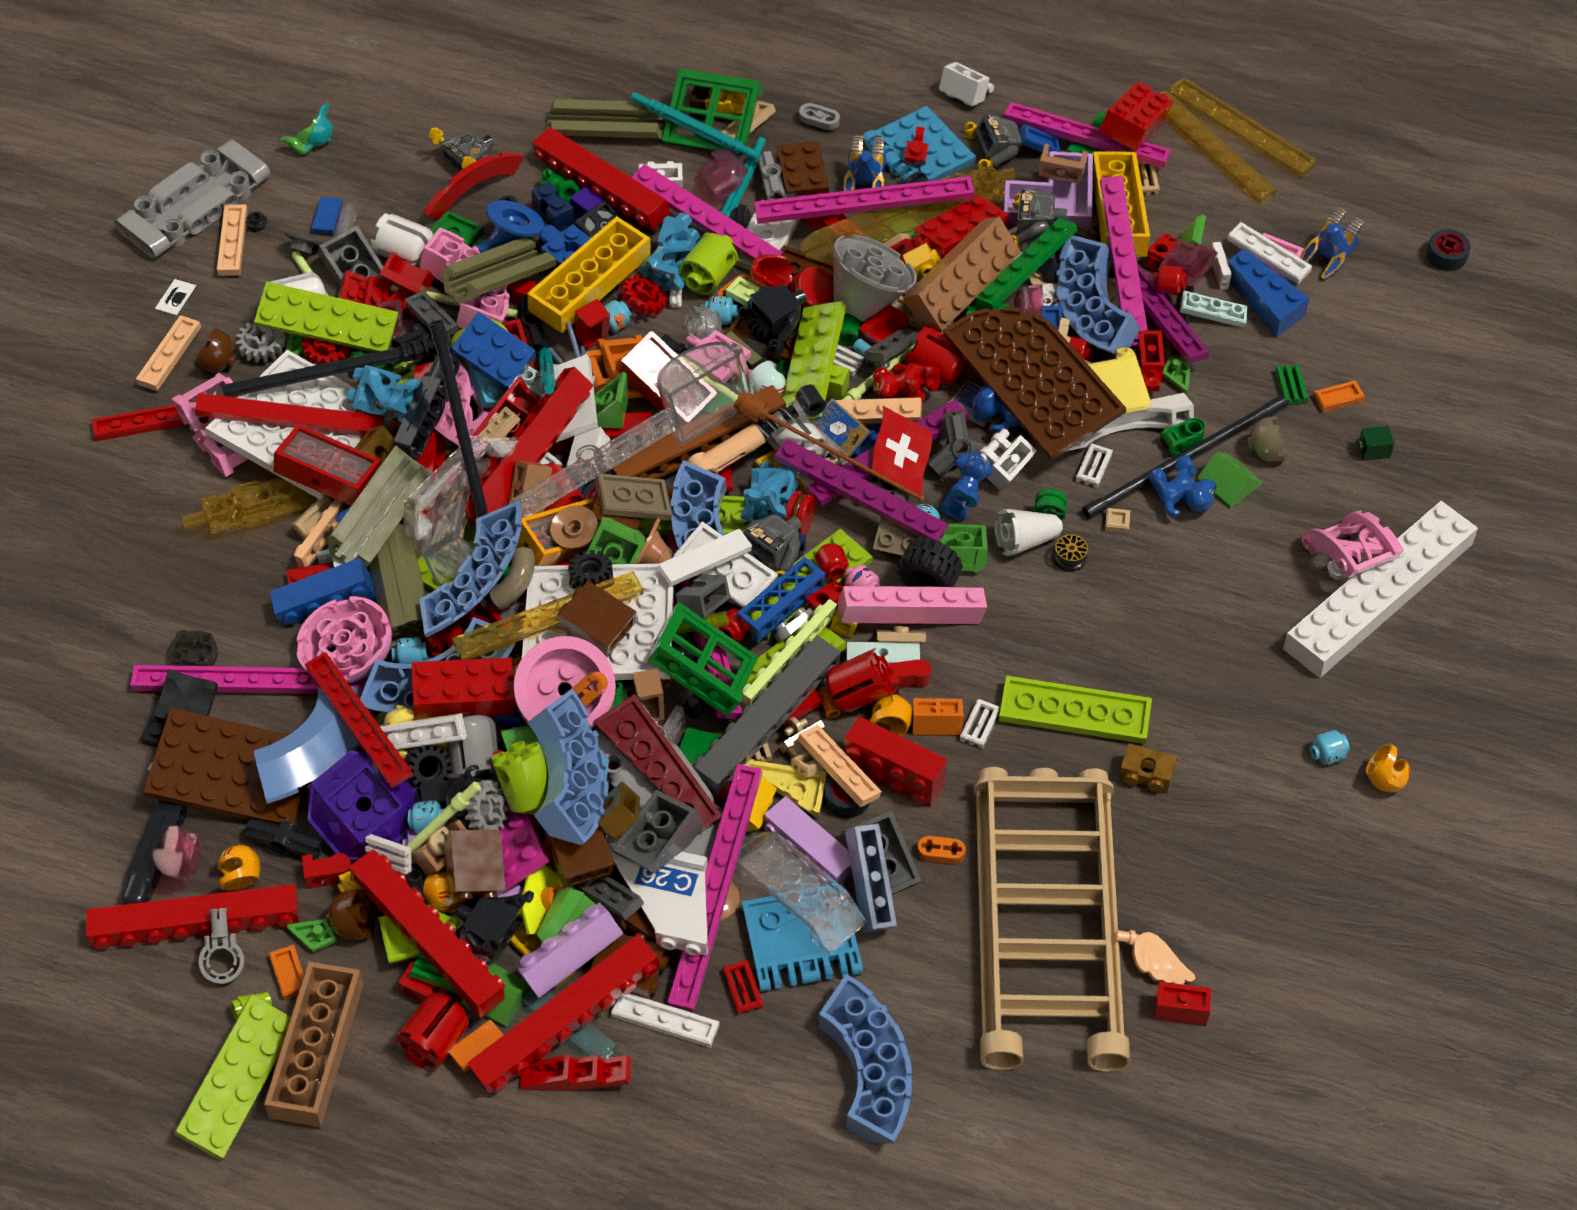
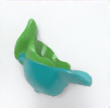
M326 103L321 107L317 118L313 119L311 126L303 129L296 137L284 136L280 138V141L285 142L296 153L301 155L307 154L313 147L323 146L330 142L334 127L327 119L329 104Z

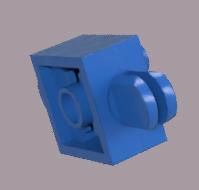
M552 225L544 226L543 232L539 234V242L543 245L541 247V254L548 252L557 259V266L548 270L553 272L591 238L574 225H571L562 233Z

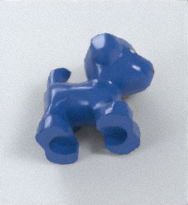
M981 386L978 389V393L972 400L973 417L976 421L983 422L999 413L1003 418V423L992 425L991 428L994 433H999L1002 429L1016 428L1020 425L999 401L992 388Z
M961 453L955 461V466L960 469L962 478L951 486L946 499L942 501L940 506L941 512L950 516L955 521L965 520L968 514L967 508L977 506L979 502V482L992 474L990 462L979 453Z
M1189 456L1180 457L1175 462L1178 475L1170 482L1167 481V477L1161 468L1154 469L1149 474L1151 486L1158 493L1161 502L1164 504L1165 512L1170 517H1177L1180 514V511L1176 510L1174 505L1181 499H1185L1187 507L1196 513L1208 511L1214 503V492L1217 487L1215 482L1210 479L1194 482L1191 477L1195 475V468Z

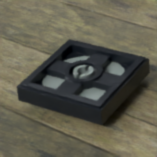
M605 199L577 219L573 225L592 238L616 216L623 221L625 220Z

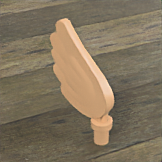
M1116 930V941L1127 942L1128 945H1132L1133 958L1141 973H1148L1152 980L1156 982L1162 981L1184 985V982L1192 983L1194 981L1195 975L1177 958L1168 945L1154 933L1146 932L1139 935L1134 930H1129L1128 932Z

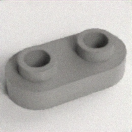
M806 103L799 109V118L803 123L825 130H834L840 124V115L833 109L813 103Z
M804 607L792 615L794 618L792 622L788 624L784 621L774 629L777 632L774 638L778 643H781L789 635L797 631L805 620L810 621L814 612L811 608L805 610Z

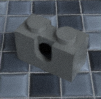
M702 574L693 581L694 583H692L691 587H684L676 593L677 603L680 602L702 618L708 616L731 598L727 577L724 575Z

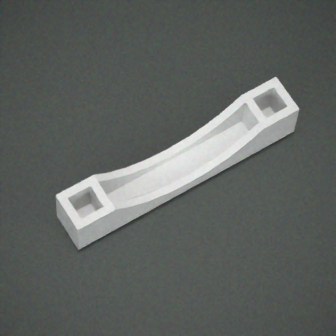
M1184 393L1151 399V406L1148 409L1123 414L1068 451L1085 448L1096 439L1121 430L1174 426L1194 418V405Z

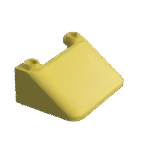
M1131 348L1117 349L1116 359L1088 364L1126 407V413L1146 410L1151 406V400L1136 355Z

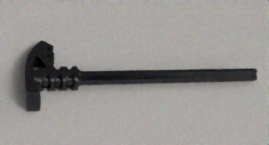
M447 330L446 334L448 338L449 351L452 353V346L450 342L449 333ZM427 338L420 341L403 343L399 347L233 382L224 384L222 387L224 396L234 397L355 371V368H364L365 365L375 367L398 361L418 360L438 354L433 339Z

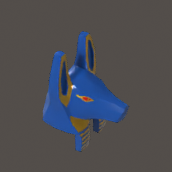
M854 136L852 148L848 153V170L844 178V191L855 190L856 185L869 186L871 188L884 186L883 172L887 159L883 152V138L876 137L874 139L871 152L863 151V136Z
M1339 207L1326 220L1320 233L1308 243L1301 257L1307 263L1318 254L1330 260L1320 277L1323 281L1336 274L1344 266L1347 256L1358 247L1357 233L1364 225V222L1356 217L1347 228L1339 226L1346 215V211Z

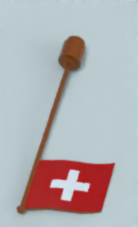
M742 391L736 399L733 408L737 409V413L756 423L759 420L764 421L765 418H768L918 499L919 503L924 502L925 496L922 494L923 474L931 451L932 431L882 406V424L874 446L872 469L770 415L768 413L770 409L767 408L768 402L759 397Z

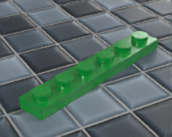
M1058 218L975 297L977 304L991 310L996 309L1078 231L1077 225Z

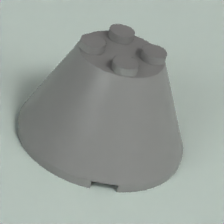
M852 235L851 238L844 239L845 236H841L833 246V299L835 302L843 301L845 303V313L856 316L858 320L866 322L870 317L911 290L916 283V273L910 263L905 265L899 259L900 254L883 243L859 235Z

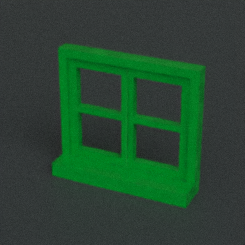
M679 68L670 107L679 112L706 115L705 124L713 127L715 117L740 121L736 139L743 142L744 146H747L758 96L763 95L764 87L760 81ZM688 85L713 89L708 111L683 107ZM721 90L746 94L742 116L716 112ZM668 120L666 122L662 138L663 143L744 157L743 154H736L706 138L676 133L678 125Z
M680 602L677 603L647 658V661L727 716L741 703L744 697L741 695L742 690L758 660L755 654ZM682 621L708 638L702 651L676 634ZM672 640L698 657L697 662H693L670 646ZM715 645H718L741 661L736 675L710 658ZM708 664L731 680L730 687L704 669L705 665Z

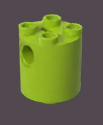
M705 233L678 267L679 276L689 289L702 295H710L715 292L739 262L738 254L732 245V239L727 235L721 236L714 233Z
M518 741L510 745V750L493 755L491 760L510 811L535 814L543 805L548 791L549 776L547 762L539 742L525 744L524 741Z

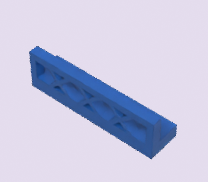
M804 556L738 611L737 617L751 628V638L757 643L760 642L805 604L808 596L825 586V573ZM804 566L812 572L809 576H798V571ZM785 582H795V588L792 590H781V585ZM767 597H778V602L775 604H764V599ZM750 611H761V616L755 621L747 616Z

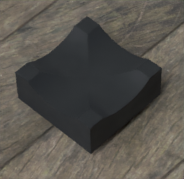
M168 669L163 690L153 714L154 718L166 722L171 707L209 716L218 689L217 682Z

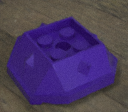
M350 751L311 783L308 822L335 854L343 853L350 858V861H357L368 853L365 851V847L369 843L365 842V837L370 834L399 844L402 839L407 837V830H414L409 827L408 811L412 809L416 802H419V793L407 779L391 788L365 752ZM366 799L371 803V807L368 811H359L356 807L357 802Z

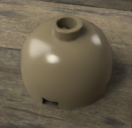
M1277 415L1259 420L1252 428V437H1248L1250 451L1255 450L1258 458L1269 463L1286 460L1285 456L1280 455V450H1285L1280 426L1274 424V421L1278 420Z

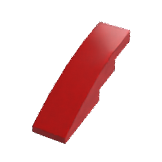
M565 1055L533 1061L529 1064V1069L521 1075L520 1088L522 1090L556 1091L605 1088L630 1084L632 1059L627 1055L602 1059L599 1055L578 1059Z

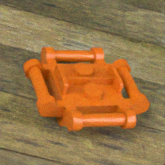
M641 335L614 340L597 339V350H591L584 354H587L591 359L592 375L595 376L593 385L596 392L620 375L616 367L643 339ZM597 361H603L608 378L603 379ZM627 381L628 399L644 397Z

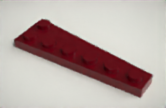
M635 694L593 721V725L660 792L698 811L704 824L700 832L722 818L719 810Z

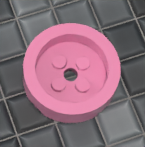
M559 636L538 643L525 654L515 674L514 693L521 716L528 724L529 720L561 697L558 693L560 684L567 683L574 687L585 676L599 671L606 676L608 687L604 693L589 706L585 707L590 715L587 720L592 731L596 730L597 728L593 725V721L611 710L614 703L615 676L610 662L596 646L577 637ZM594 680V683L589 686L591 690L596 688L597 680ZM580 693L577 696L581 699L584 694Z

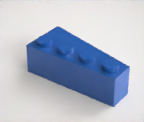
M1243 249L1229 259L1228 265L1231 271L1230 284L1240 296H1244L1248 300L1250 308L1252 310L1255 309L1261 316L1260 320L1265 325H1269L1275 338L1306 316L1310 298L1252 254Z
M360 558L270 591L274 613L283 626L305 622L316 609L335 599L338 602L355 596L369 599L377 604L372 576Z

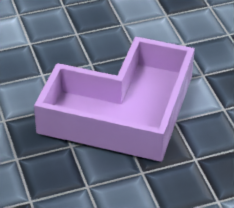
M1050 151L1049 156L1080 162L1083 153ZM1087 153L1086 167L1081 184L1047 178V182L1006 180L1003 211L1009 214L1008 230L1016 227L1019 210L1015 209L1012 205V202L1015 201V194H1021V188L1031 190L1040 188L1056 197L1054 208L1067 209V221L1075 223L1081 229L1090 232L1093 154Z

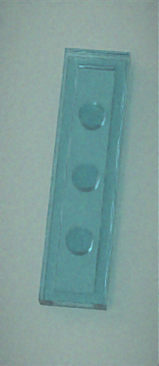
M531 990L521 1002L525 1008L534 1013L554 998L555 995L548 991L539 998ZM591 1023L584 1027H578L567 1040L587 1057L599 1055L602 1059H607L617 1049V1044Z

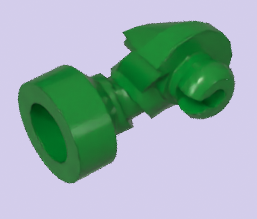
M550 169L544 170L541 174L540 184L543 185L550 181L558 190L559 197L565 198L569 203H571L570 198L580 191L576 182L563 179L562 176L553 174Z

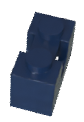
M550 181L531 190L533 209L547 225H552L562 232L570 224H574L573 207L565 198L558 197V190Z

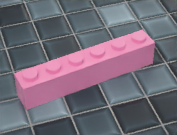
M844 586L838 601L841 623L980 624L986 612L987 603L984 588Z

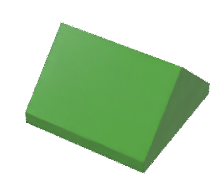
M622 372L594 394L598 427L623 429L628 403L627 374L625 372Z
M1216 452L1197 477V481L1210 479L1215 482L1217 487L1214 496L1228 508L1233 507L1263 483L1230 454Z
M492 962L486 963L489 968L488 971L493 976L495 974L498 975L505 984V1000L486 1013L484 1017L506 1028L532 990L524 979ZM462 999V1005L472 1010V1008Z

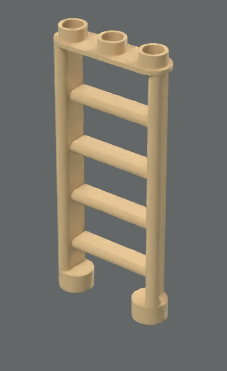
M999 767L984 768L979 771L978 781L973 786L974 795L976 796L983 1033L980 1038L981 1064L992 1070H1010L1017 1068L1023 1063L1022 1036L1012 1031L1001 1030V1016L1107 1018L1108 1032L1094 1034L1088 1038V1066L1101 1072L1123 1070L1130 1064L1129 1039L1124 1035L1119 941L1115 940L1118 920L1111 819V797L1114 794L1113 784L1108 780L1106 771L1095 768L1082 771L1078 777H1058V773L1050 768L1034 769L1029 772L1028 777L1008 776L1007 771ZM994 801L1095 803L1096 831L995 830ZM996 851L1098 852L1099 885L997 883ZM997 904L1101 906L1102 940L998 938ZM999 959L1104 961L1106 996L1000 995Z

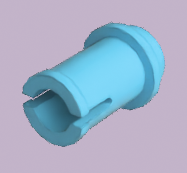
M860 338L854 343L853 351L865 358V351L872 346ZM866 360L868 364H874L873 361Z

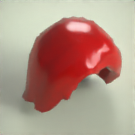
M765 254L755 258L750 268V277L753 283L760 288L774 287L781 284L787 287L792 282L793 272L792 267L787 261L788 259L779 254Z

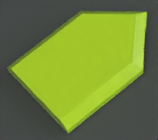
M435 908L439 913V919L443 923L448 922L456 930L461 921L452 916L449 917ZM386 916L379 917L389 964L418 957L420 952Z

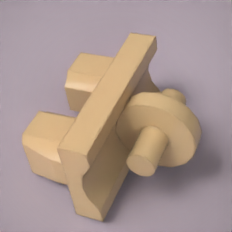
M795 717L788 719L789 727L784 730L786 736L794 734V736L785 740L779 748L782 753L788 752L792 758L807 752L797 740L799 733L816 725L823 729V722L820 720L803 730V727L808 725L805 718L800 721Z

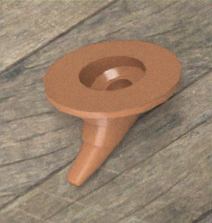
M657 517L649 531L635 564H660L672 559L669 548L657 530L660 518Z

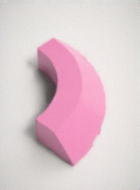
M439 228L423 248L419 268L424 271L425 269L430 270L435 278L444 283L443 272L447 265L477 255L480 252L476 246L471 248L464 243L465 239L443 228ZM507 285L459 302L458 327L466 328L478 311L490 320H495L502 324L509 308L510 296L506 289Z

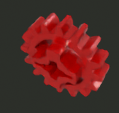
M637 274L633 278L628 276L627 280H624L619 292L620 295H623L621 300L627 302V307L634 308V313L639 311L641 316L647 313L649 317H652L653 314L658 316L666 306L668 298L664 296L666 292L659 289L660 284L655 285L653 279L648 281L646 276L643 275L642 278H639Z
M303 337L302 343L304 358H309V362L312 364L316 362L318 365L350 358L351 347Z

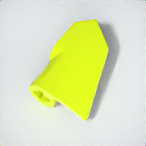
M545 865L526 877L523 894L527 891H533L534 893L533 900L530 903L525 902L520 907L526 932L529 935H537L547 914L541 902L542 890L553 885L563 887L557 875Z

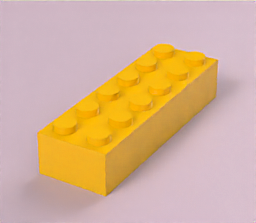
M1093 152L1092 186L1101 243L1106 244L1111 252L1100 179L1123 176L1136 257H1147L1150 232L1136 152Z
M616 216L527 293L529 312L563 333L568 329L567 322H570L571 325L574 323L576 310L595 299L600 301L650 256V238Z

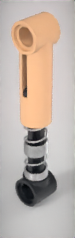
M805 385L797 391L795 401L789 403V407L786 409L781 408L780 412L777 411L772 416L785 423H789L792 420L795 421V418L798 416L815 417L824 411L826 401L814 385ZM764 419L762 424H751L710 451L694 454L688 462L718 475L719 471L766 443V436L769 438V434L774 431L778 432V430L780 431L785 427L770 419Z

